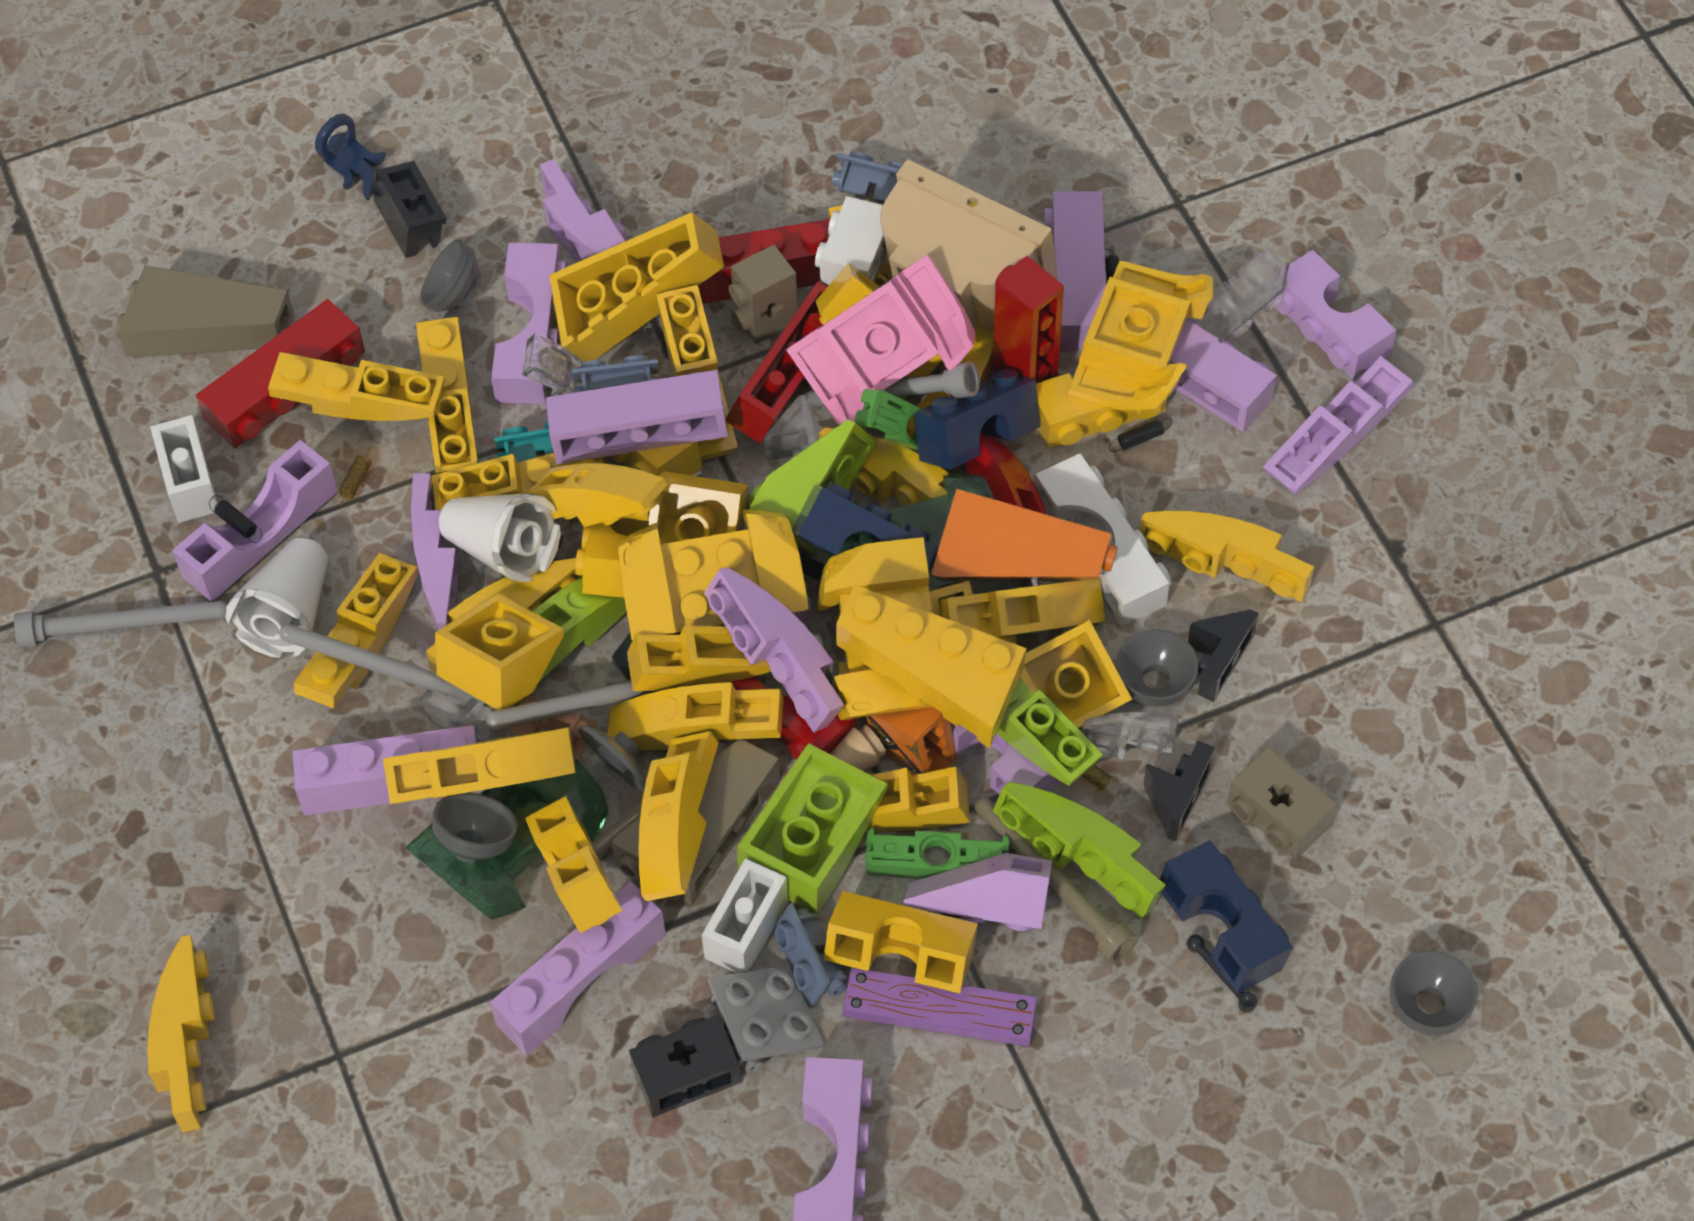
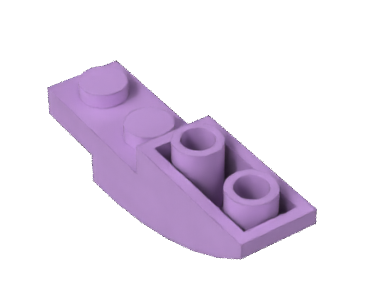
M555 159L539 165L543 190L547 195V198L542 199L546 225L561 245L576 260L582 261L628 240L619 221L613 223L605 209L594 213L586 199H579L572 175L569 171L562 172Z
M727 567L720 569L704 594L708 598L712 611L719 615L732 635L735 646L743 652L751 666L763 660L767 661L772 675L782 684L794 702L797 713L801 718L805 719L813 733L828 727L844 706L824 675L833 664L831 657L807 627L786 606L766 590Z

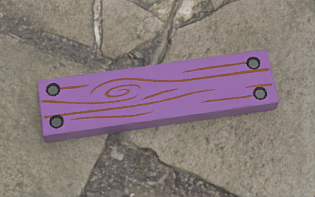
M851 967L843 1007V1017L1030 1047L1037 997L964 985L959 994L914 983V977L870 970L865 971Z

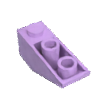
M1010 853L1001 854L908 883L903 905L937 914L958 915L960 919L974 923H983L986 920L1005 923L1007 927L1018 931H1028L1032 928L1042 929L1052 860Z

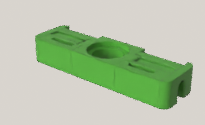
M865 389L860 399L864 406L862 410H857L855 423L861 427L876 428L886 433L885 439L914 452H919L917 432H915L912 438H909L907 424L912 416L915 418L914 413L922 408L884 390Z
M874 828L867 832L865 869L867 874L872 876L926 878L1009 853V839L1003 836V842L961 839L962 833L916 831L915 837L876 835ZM939 846L948 850L950 858L943 864L935 865L928 862L924 854L928 849Z

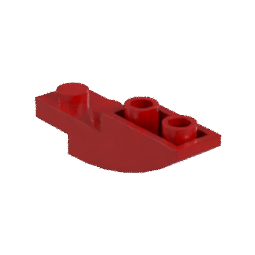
M980 433L981 455L965 462L971 484V493L1047 515L1040 494L1019 459L994 436ZM1023 580V581H1027V582H1031V583L1038 584V583L1041 582L1042 580Z

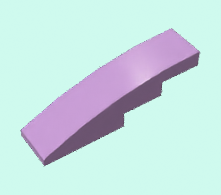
M1380 356L1356 383L1350 380L1325 408L1320 405L1263 466V470L1296 496L1324 474L1379 424L1414 388L1413 380Z
M413 473L411 497L413 546L428 610L438 631L450 623L448 612L457 605L461 570L456 549L446 548L447 539L442 536L439 529L441 510H434L435 503L430 473Z

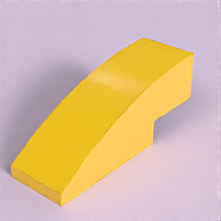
M684 626L680 635L636 634L627 651L632 691H661L683 686L726 683L771 672L766 660L751 666L743 652L735 646L728 629L721 626Z
M956 766L912 775L908 768L872 775L886 782L888 788L865 832L874 828V832H893L970 823L968 784Z

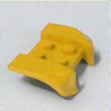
M1120 260L1114 276L1109 277L1085 337L1079 364L1067 395L1117 410H1150L1158 408L1165 398L1172 394L1187 364L1180 362L1169 365L1186 317L1194 319L1203 318L1207 305L1213 298V277L1206 274H1172Z
M742 509L746 530L660 544L658 528L654 524L622 538L618 546L631 639L633 640L636 634L665 635L681 632L684 626L723 625L724 623L719 615L712 611L704 592L717 572L725 567L748 578L766 590L792 613L809 610L799 551L789 519L779 512Z
M924 537L868 543L830 557L821 577L817 611L826 610L839 603L841 614L851 589L855 584L932 613ZM845 651L848 673L834 676L832 682L833 689L844 704L837 714L840 720L933 707L922 699L918 701L906 693L905 688L888 676L884 678Z

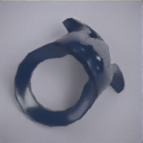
M344 113L337 114L321 127L315 140V150L330 168L344 178V189L347 190L353 187V175L363 180V195L366 200H370L374 187V171L371 166L381 165L386 154L385 152L371 153L356 140V124L353 119ZM347 125V132L331 136L338 127Z

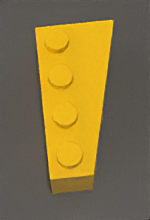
M691 212L550 274L549 278L562 349L583 362L596 360L660 314L656 294L700 285L724 267L717 230Z
M855 584L836 623V645L884 678L886 676L890 677L903 686L906 693L918 701L924 700L942 712L945 719L957 727L961 725L976 735L979 742L991 749L1023 672L1026 648Z

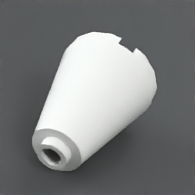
M535 494L453 498L444 505L439 516V529L445 539L504 577L519 582L534 580L530 577L538 570L546 571L558 551L561 535L560 524L554 523L551 511L557 512L554 505L545 497Z
M307 538L291 540L231 598L226 606L225 618L228 624L232 619L238 628L235 635L242 643L256 652L280 658L283 652H294L292 657H295L306 649L283 641L280 638L279 631L283 625L291 624L313 632L328 566V555L318 542Z

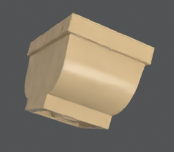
M909 159L904 162L896 173L897 183L885 200L880 215L893 277L929 253L960 300L974 330L978 325L994 329L995 281L999 273L1008 265L1014 266L1027 255L1058 280L1052 228ZM971 202H976V203H977L976 206H973V207L969 206V204H970Z

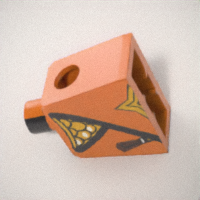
M934 707L867 716L869 728L882 742L886 750L885 755L899 767L908 768L912 775L946 769L957 760L950 721L945 719L943 713Z

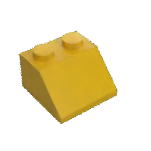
M665 471L659 475L664 478L668 485L655 498L657 504L650 510L648 526L655 524V527L658 528L660 544L744 530L745 522L742 509L747 510L750 485Z
M498 593L435 632L437 676L496 710L510 708L534 692L564 636V628Z
M1090 620L1027 652L1025 655L1024 669L1020 680L1034 694L1040 689L1077 728L1132 700Z

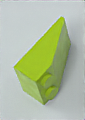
M847 419L769 474L763 484H758L749 497L748 510L779 512L789 519L792 528L814 485L827 489L831 482L848 491L850 490L877 440L856 423ZM794 535L798 546L812 554L817 548L816 546Z
M808 743L738 844V870L744 859H748L786 876L789 901L802 908H808L810 912L818 915L840 882L888 788V784Z

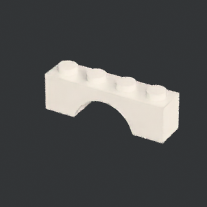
M1081 453L1036 473L1035 486L1045 506L1047 515L1112 533L1111 545L1118 546L1111 572L1103 570L1100 582L1103 601L1119 625L1123 627L1167 606L1169 586H1171L1170 575L1165 566L1160 562L1156 563L1149 554L1148 544L1143 534L1139 530L1134 531L1127 522L1126 513L1121 502L1116 497L1111 498L1105 490L1104 481L1099 470L1094 465L1089 466Z

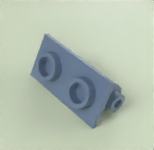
M851 151L849 156L837 153L836 157L842 167V171L837 169L834 171L832 185L837 186L840 192L864 198L867 196L870 184L876 185L873 200L884 203L897 183L896 173L903 164L890 161L888 166L873 162L871 156L856 151Z
M646 355L629 356L623 359V363L606 365V362L603 360H591L581 363L580 368L572 369L573 382L582 383V386H574L575 393L660 379L659 377H651L652 374H658V360H648Z
M789 904L773 929L775 941L789 962L797 988L803 992L811 1008L816 1005L825 991H828L830 996H837L843 993L847 988L845 985L847 976L840 964L824 961V953L818 954L817 950L825 949L827 937L817 914L811 913L808 908L796 911L793 904Z

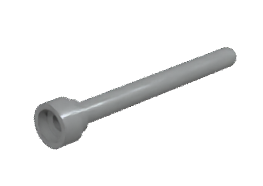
M963 362L950 371L948 369L944 370L943 374L900 379L884 391L897 397L945 391L948 395H953L955 398L974 397L979 391L980 378L974 363ZM814 390L797 392L792 397L793 405L799 409L824 406Z
M212 601L47 619L44 618V615H35L34 611L20 612L14 615L15 637L18 647L24 648L38 646V642L46 641L47 636L224 618L228 603L225 601Z
M291 624L283 625L280 628V638L285 642L457 699L456 704L464 706L463 711L478 716L481 714L484 702L438 677L437 673Z
M631 681L493 711L488 714L486 722L491 729H501L629 700L657 691H632Z

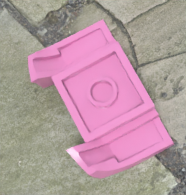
M928 253L786 350L837 424L840 425L847 419L855 423L857 410H862L864 406L860 399L865 389L885 390L937 354L940 355L948 371L956 367L974 346L975 330L960 300Z

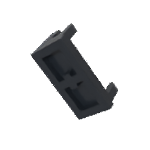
M415 161L376 170L374 202L405 258L416 256L419 249L418 242L424 237L429 236L428 241L432 248H435L440 242L442 224H446L447 218Z

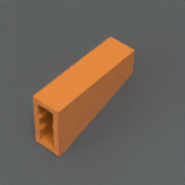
M956 489L931 575L941 580H1100L1103 570L1111 572L1118 546L1111 545L1112 533Z

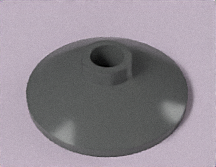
M581 725L578 728V732L593 752L629 785L640 792H644L646 778L640 765L634 758L640 751L638 746L621 731L615 737H612L594 727Z

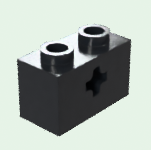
M718 1015L709 1019L696 1018L690 1020L680 1030L663 1037L661 1035L649 1036L641 1040L635 1048L629 1050L633 1072L652 1118L741 1083L739 1063ZM685 1059L688 1065L682 1066L679 1060Z

